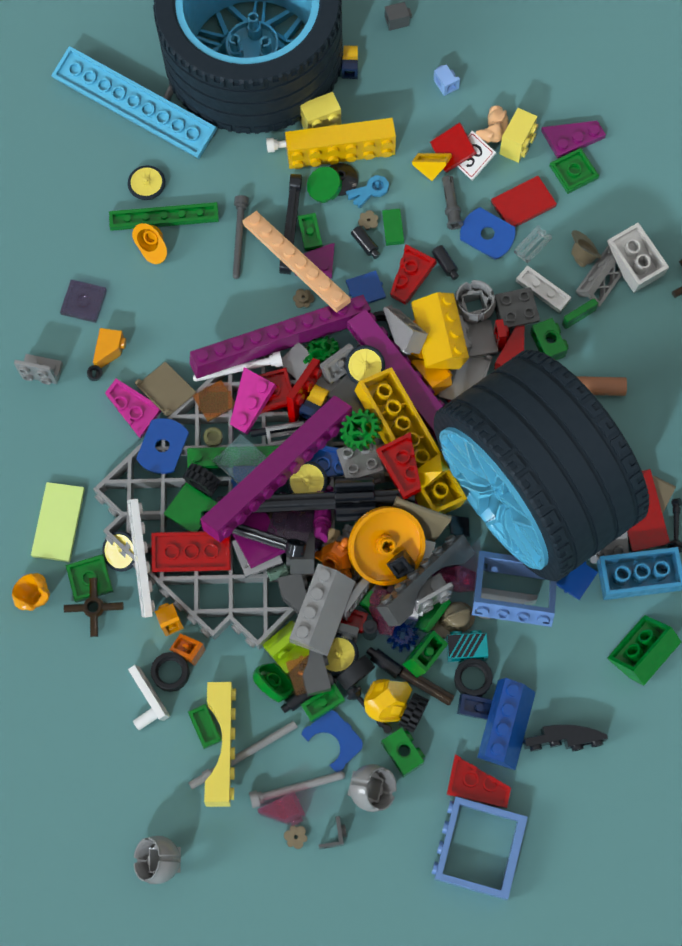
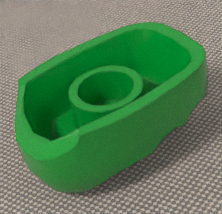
M275 662L262 664L253 672L254 683L269 698L278 703L288 698L294 691L293 682Z

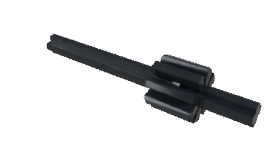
M373 477L340 478L335 480L334 492L273 494L271 498L266 499L260 505L257 511L252 513L335 509L338 522L358 521L365 513L376 507L393 506L396 496H399L401 499L403 498L398 489L375 490V480ZM415 495L405 500L415 503ZM218 496V497H217V503H218L224 496Z

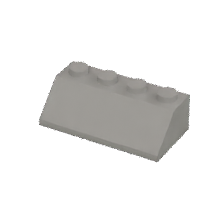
M318 563L290 635V643L328 656L355 581L335 569Z

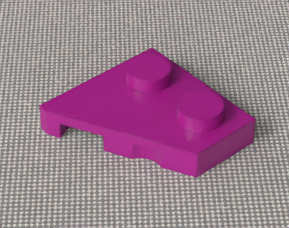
M335 243L304 253L326 276L332 278Z

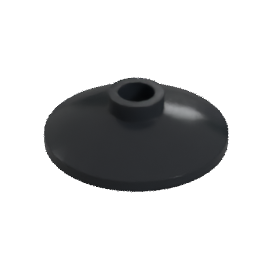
M337 163L329 166L336 170L339 175H343L341 178L342 187L338 196H344L346 191L357 187L358 174L352 166L346 163Z

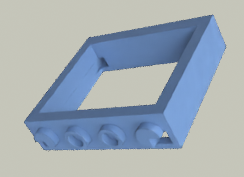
M479 551L472 615L552 627L555 615L557 581H549L548 608L481 598L483 571L537 579L544 578L528 569L514 555Z
M455 797L454 802L450 801L447 813L451 814L449 822H444L442 833L445 834L444 842L440 841L437 849L440 858L439 862H434L432 874L435 875L434 880L508 900L528 817ZM459 806L517 821L500 890L443 874Z

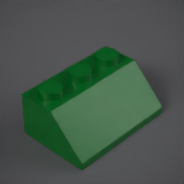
M644 615L607 659L631 680L644 686L680 645L681 640L672 627Z

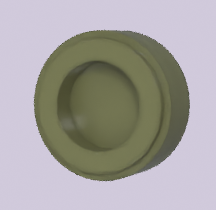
M210 427L204 432L203 438L207 446L217 447L222 443L223 435L220 429Z

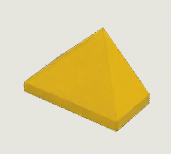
M418 153L413 159L412 165L433 181L447 165L452 155L451 153Z
M440 453L418 468L421 490L450 471Z

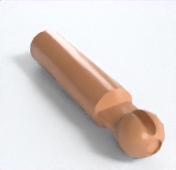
M576 376L593 395L626 396V377Z

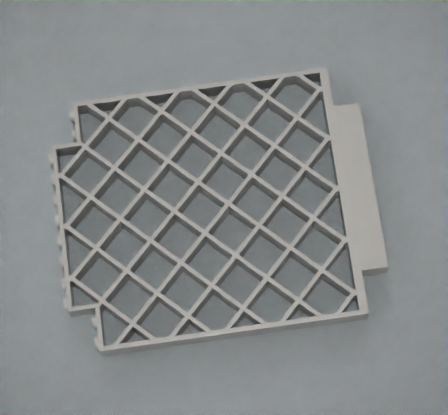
M300 343L291 348L283 357L281 356L283 366L276 367L277 369L287 368L292 388L309 365V362L306 364L303 362L309 354L307 349ZM266 355V356H263V357H260V358H257V359H254V360H251V361H256V360H260V359L269 358V355ZM266 366L261 367V374L266 373ZM322 372L315 385L331 392L341 379L339 378L332 384H329L322 378ZM234 373L228 374V382H220L226 375L207 379L196 390L197 393L167 418L175 420L180 424H195V446H184L181 456H187V448H215L201 445V424L228 423L229 445H219L217 447L268 446L267 435L262 436V444L234 445V427L230 425L234 409V392H238L240 382H234ZM228 392V413L201 414V399L206 394ZM195 406V414H187ZM264 412L259 415L255 422H262V428L267 426V422H289L288 412ZM299 416L297 422H298V421H307V420H305V419H303V418H301V417ZM333 437L325 445L336 448L346 447L344 442H333ZM381 437L375 438V445L384 444ZM162 440V446L156 447L157 451H167L170 447L168 446V441ZM142 443L93 489L96 493L95 498L102 505L104 503L110 507L108 511L114 517H117L103 530L106 535L104 539L111 545L115 542L122 549L121 555L125 558L127 554L134 561V554L129 551L131 548L130 544L126 541L124 546L112 534V532L117 531L127 521L126 532L131 535L128 504L127 512H122L104 492L108 489H127V500L134 499L135 488H161V511H143V514H140L141 520H161L160 532H167V520H171L164 515L167 509V488L183 487L185 483H188L183 478H167V474H161V478L134 479V464L137 462L136 458ZM229 468V477L217 478L221 481L219 486H229L230 492L233 489V484L231 483L233 468ZM128 470L127 479H119ZM384 472L385 482H393L388 472ZM344 475L327 477L328 483L333 487V492L335 480L345 478ZM331 509V512H332V525H331V528L335 529V515H336V511H335V509ZM315 510L287 512L288 516H297V532H301V516H314ZM232 534L231 570L229 575L200 576V571H194V576H166V572H160V577L158 578L151 571L147 573L148 581L151 580L152 585L156 583L160 587L159 592L166 599L170 597L174 601L173 605L180 612L184 610L188 614L186 618L193 625L197 623L202 627L200 631L207 638L211 636L214 640L232 623L231 628L238 635L242 633L246 637L245 641L252 648L256 646L260 650L263 644L274 636L296 613L291 607H268V582L270 581L267 571L245 578L244 574L234 575L235 549L232 541H234ZM315 539V548L324 547L322 540ZM147 544V553H152L151 544ZM302 574V578L306 577L307 581H311L314 574ZM263 582V608H234V583ZM229 583V608L200 609V584ZM194 584V610L192 611L166 585ZM282 615L269 628L268 616ZM264 616V634L257 640L234 617ZM200 617H226L214 630L200 619Z

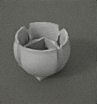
M472 280L470 284L465 282L454 295L458 313L462 315L465 322L473 324L478 323L479 320L483 322L494 312L496 306L494 292L483 281ZM480 300L483 309L468 312L465 303Z
M376 764L365 765L357 771H353L348 796H351L354 803L363 810L369 812L385 810L395 799L392 795L397 790L395 777L389 769Z
M151 836L143 838L138 843L134 853V858L137 859V862L133 865L135 873L140 880L149 884H161L169 881L176 873H180L181 847H177L170 839L164 836Z

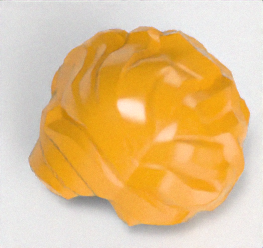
M40 573L24 575L16 582L12 589L14 605L20 610L33 611L36 607L45 605L50 596L46 578Z

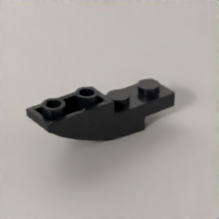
M550 725L541 728L542 735L524 739L523 745L524 749H530L533 752L541 750L542 746L550 745V748L561 746L562 742H564L565 748L572 749V752L583 750V746L591 745L592 748L604 745L603 742L608 739V736L598 730L583 726Z

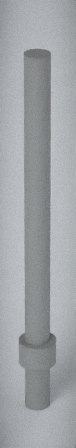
M292 721L236 754L235 760H231V767L298 728L295 722ZM209 768L201 772L202 775L188 782L191 789L193 790L205 783L214 768L211 770Z

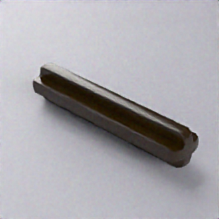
M405 667L401 670L399 676L446 705L452 703L454 699L453 694L423 676L416 678Z

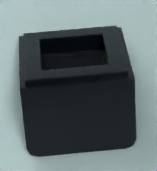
M452 516L450 535L463 534L465 537H470L469 518Z
M404 549L387 563V566L396 578L399 579L414 571L415 562Z

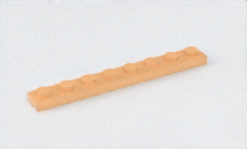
M255 211L242 220L243 225L336 313L351 302V298L260 213Z

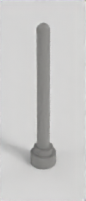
M340 771L261 793V791L257 792V790L249 792L252 807H260V804H263L266 800L342 780L345 778V773Z

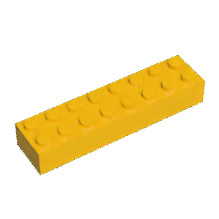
M392 367L358 382L354 391L365 411L368 409L381 421L379 426L382 428V431L378 432L384 444L411 432L417 468L439 453L441 454ZM448 471L422 489L421 492L415 494L418 505L442 514L461 507L467 499L451 471Z

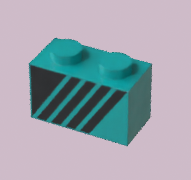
M481 630L470 631V634L453 631L450 632V635L446 636V642L448 643L446 646L447 662H463L471 658L481 659L482 661L488 659L487 633H482Z

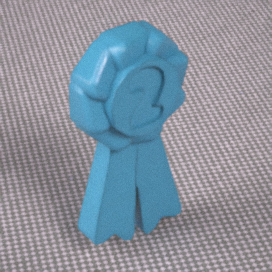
M375 175L368 180L367 186L348 190L346 195H348V200L356 198L353 200V204L361 208L371 196L382 197L388 192L389 182L385 177Z

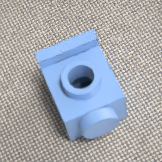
M447 64L441 65L434 70L433 80L443 96L459 89L460 78L456 77L454 71L450 70Z

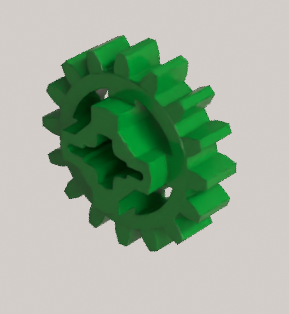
M326 336L324 339L320 337L318 340L314 339L310 343L307 342L305 348L309 355L305 357L303 362L305 364L310 363L315 358L320 360L321 364L340 350L337 340L335 341L333 337L329 339Z
M359 409L358 413L352 411L351 417L345 416L347 422L341 423L344 428L340 429V432L343 434L341 439L346 446L354 451L356 449L363 451V447L370 449L369 444H376L374 440L375 438H380L377 433L382 431V428L379 426L381 421L374 413H371L368 409L365 412Z

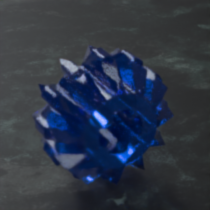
M405 621L400 626H388L391 631H386V636L390 637L387 639V644L393 643L392 650L398 646L399 652L402 653L403 647L406 648L407 652L410 651V645L416 647L417 643L414 640H419V635L415 634L418 632V628H412V621L408 625ZM401 632H405L404 639H400Z

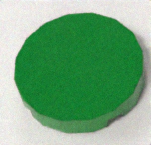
M326 166L313 171L307 181V191L310 197L321 203L335 199L342 187L339 173L333 168Z

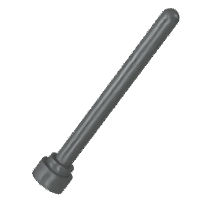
M238 195L234 198V206L237 209L233 262L234 279L240 277L243 239L242 220H244V211L249 206V198L244 195Z

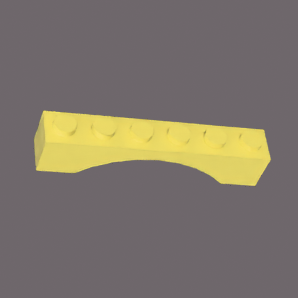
M207 682V704L220 725L222 747L218 762L211 775L205 781L204 802L206 807H231V800L235 798V789L231 788V780H235V767H231V760H235V747H232V740L236 738L235 727L232 728V720H236V708H232V701H236V689H233L232 682Z

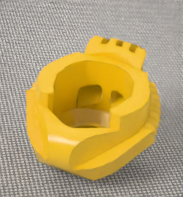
M389 679L373 681L364 698L365 712L370 718L378 722H398L407 708V701L412 693V688L407 681L399 682L390 681Z

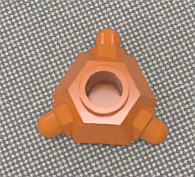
M343 538L341 542L334 541L322 547V550L315 552V558L321 561L322 565L335 569L349 578L352 577L350 572L351 562L348 556V538Z

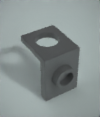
M336 816L339 842L319 844V849L344 846L343 838L347 837L345 825H341L340 816Z

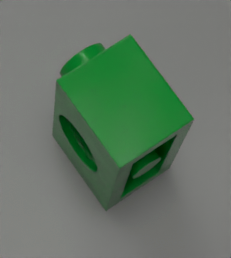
M553 318L531 326L530 334L539 352L547 354L555 360L566 357L567 350L569 349L565 339H562L558 323L554 322ZM551 338L555 342L549 343L546 339Z
M433 630L421 639L402 665L417 678L429 670L448 643Z
M401 727L381 740V744L404 778L424 764L423 758L425 756L419 747H414L412 743L414 739L408 730L404 731ZM405 746L409 748L410 754L402 756L398 750Z

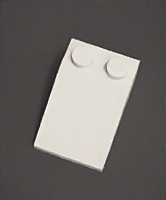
M639 223L607 241L623 278L634 293L664 276L669 269L668 264Z

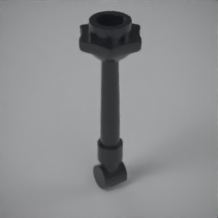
M677 498L671 501L674 514V540L668 542L667 548L678 547L679 553H681L682 542L679 540V514L682 500Z
M354 685L347 692V699L358 700L364 707V699L361 697L362 688L360 686L357 688ZM376 721L385 733L391 732L392 728L386 722Z

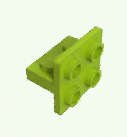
M290 621L263 644V648L286 674H289L309 657V649L292 644L289 641L295 625L294 621Z

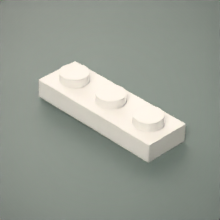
M528 265L516 278L518 284L524 288L531 287L533 295L558 313L571 301V296Z

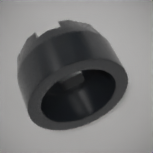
M97 365L90 366L87 370L88 379L90 381H98L102 377V369ZM93 370L96 371L95 377H92Z

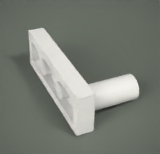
M136 665L129 668L130 674L151 706V709L133 720L136 728L140 731L157 718L165 721L171 717L142 669Z

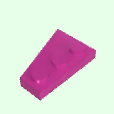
M244 367L230 425L248 435L277 386Z
M115 379L105 392L108 399L140 440L147 432L151 420L156 419L162 412L151 400L118 379Z

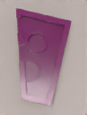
M598 121L541 128V132L557 159L579 148L582 149L598 142L606 136Z

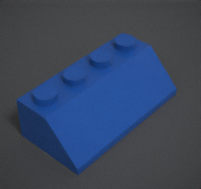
M508 678L497 681L477 758L516 770L536 692L525 684Z

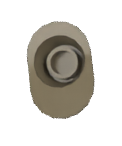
M577 230L572 231L571 234L575 243L571 254L580 267H585L596 258L602 257L593 242L586 235Z
M460 601L450 603L431 631L434 630L439 636L446 638L447 635H450V632H464L470 629L475 621L471 606Z

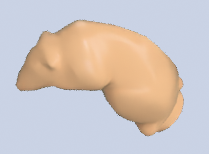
M492 106L488 114V128L476 131L477 136L486 141L487 144L490 142H500L509 125L507 111L503 110L500 106Z

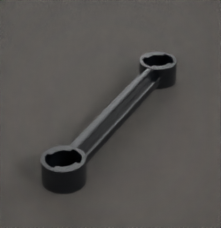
M290 174L284 237L293 245L302 186L301 174ZM280 260L279 273L291 275L292 270Z
M202 511V512H201V517H200V519H201L208 511ZM244 524L238 525L232 532L233 534L284 550L285 554L292 557L305 556L307 543L303 540L286 539Z

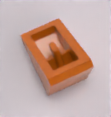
M180 633L169 650L173 653H178L187 662L195 666L206 649L200 641Z

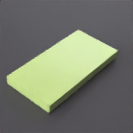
M46 482L31 552L32 557L70 562L85 492L84 487Z

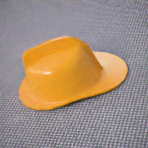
M146 223L136 225L133 229L132 237L144 258L152 264L162 263L167 256V247L163 241L161 230L157 226Z

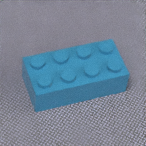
M678 547L600 556L597 561L603 600L682 590V565Z

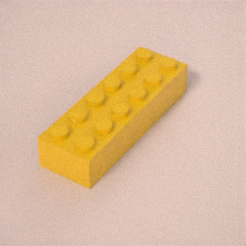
M393 118L285 132L289 169H301L308 166L318 167L323 164L333 165L345 161L371 160L375 157L395 155L396 134Z

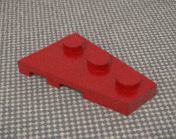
M313 358L286 396L290 423L297 422L301 405L304 404L317 380L321 377L322 369L318 359Z
M411 432L376 449L378 457L404 500L421 492Z
M455 754L447 795L507 809L511 787Z

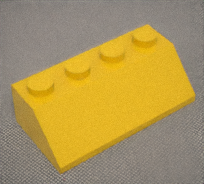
M436 292L412 301L411 305L415 322L428 333L421 349L425 367L459 370L469 359L454 293Z

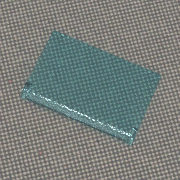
M240 434L213 461L239 484L267 457Z

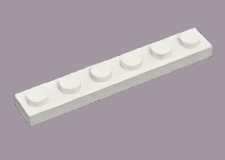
M138 499L127 500L141 616L146 618L153 616L152 612H155L154 600L150 598V592L153 591L151 580L148 581L147 574L150 573V564L145 558L148 548L146 541L143 542L145 525L144 522H141L140 514H143L142 503H139Z

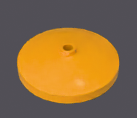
M383 506L372 509L365 513L352 528L348 540L350 562L361 577L373 584L387 586L400 583L408 578L407 575L397 579L387 566V563L405 549L414 560V570H416L425 553L424 531L418 520L401 508Z

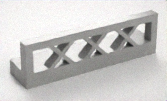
M609 245L602 253V257L597 260L575 291L579 297H588L590 300L595 298L598 302L597 307L601 306L622 276L620 269L615 271L616 260ZM607 274H610V282L608 285H605V277ZM600 288V296L597 299L594 293Z

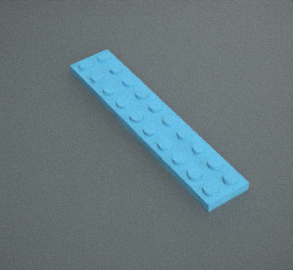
M70 46L51 75L57 81L200 159L217 130L216 126Z

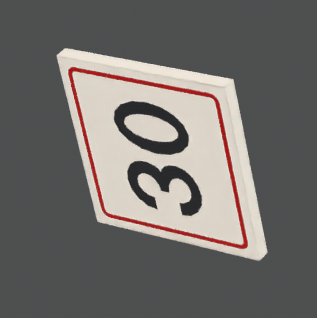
M471 131L468 137L477 154L457 167L473 181L496 155V152L477 136L475 132Z

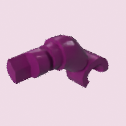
M327 486L325 492H333V487ZM331 509L315 510L313 518L314 536L326 543L329 528L332 525Z

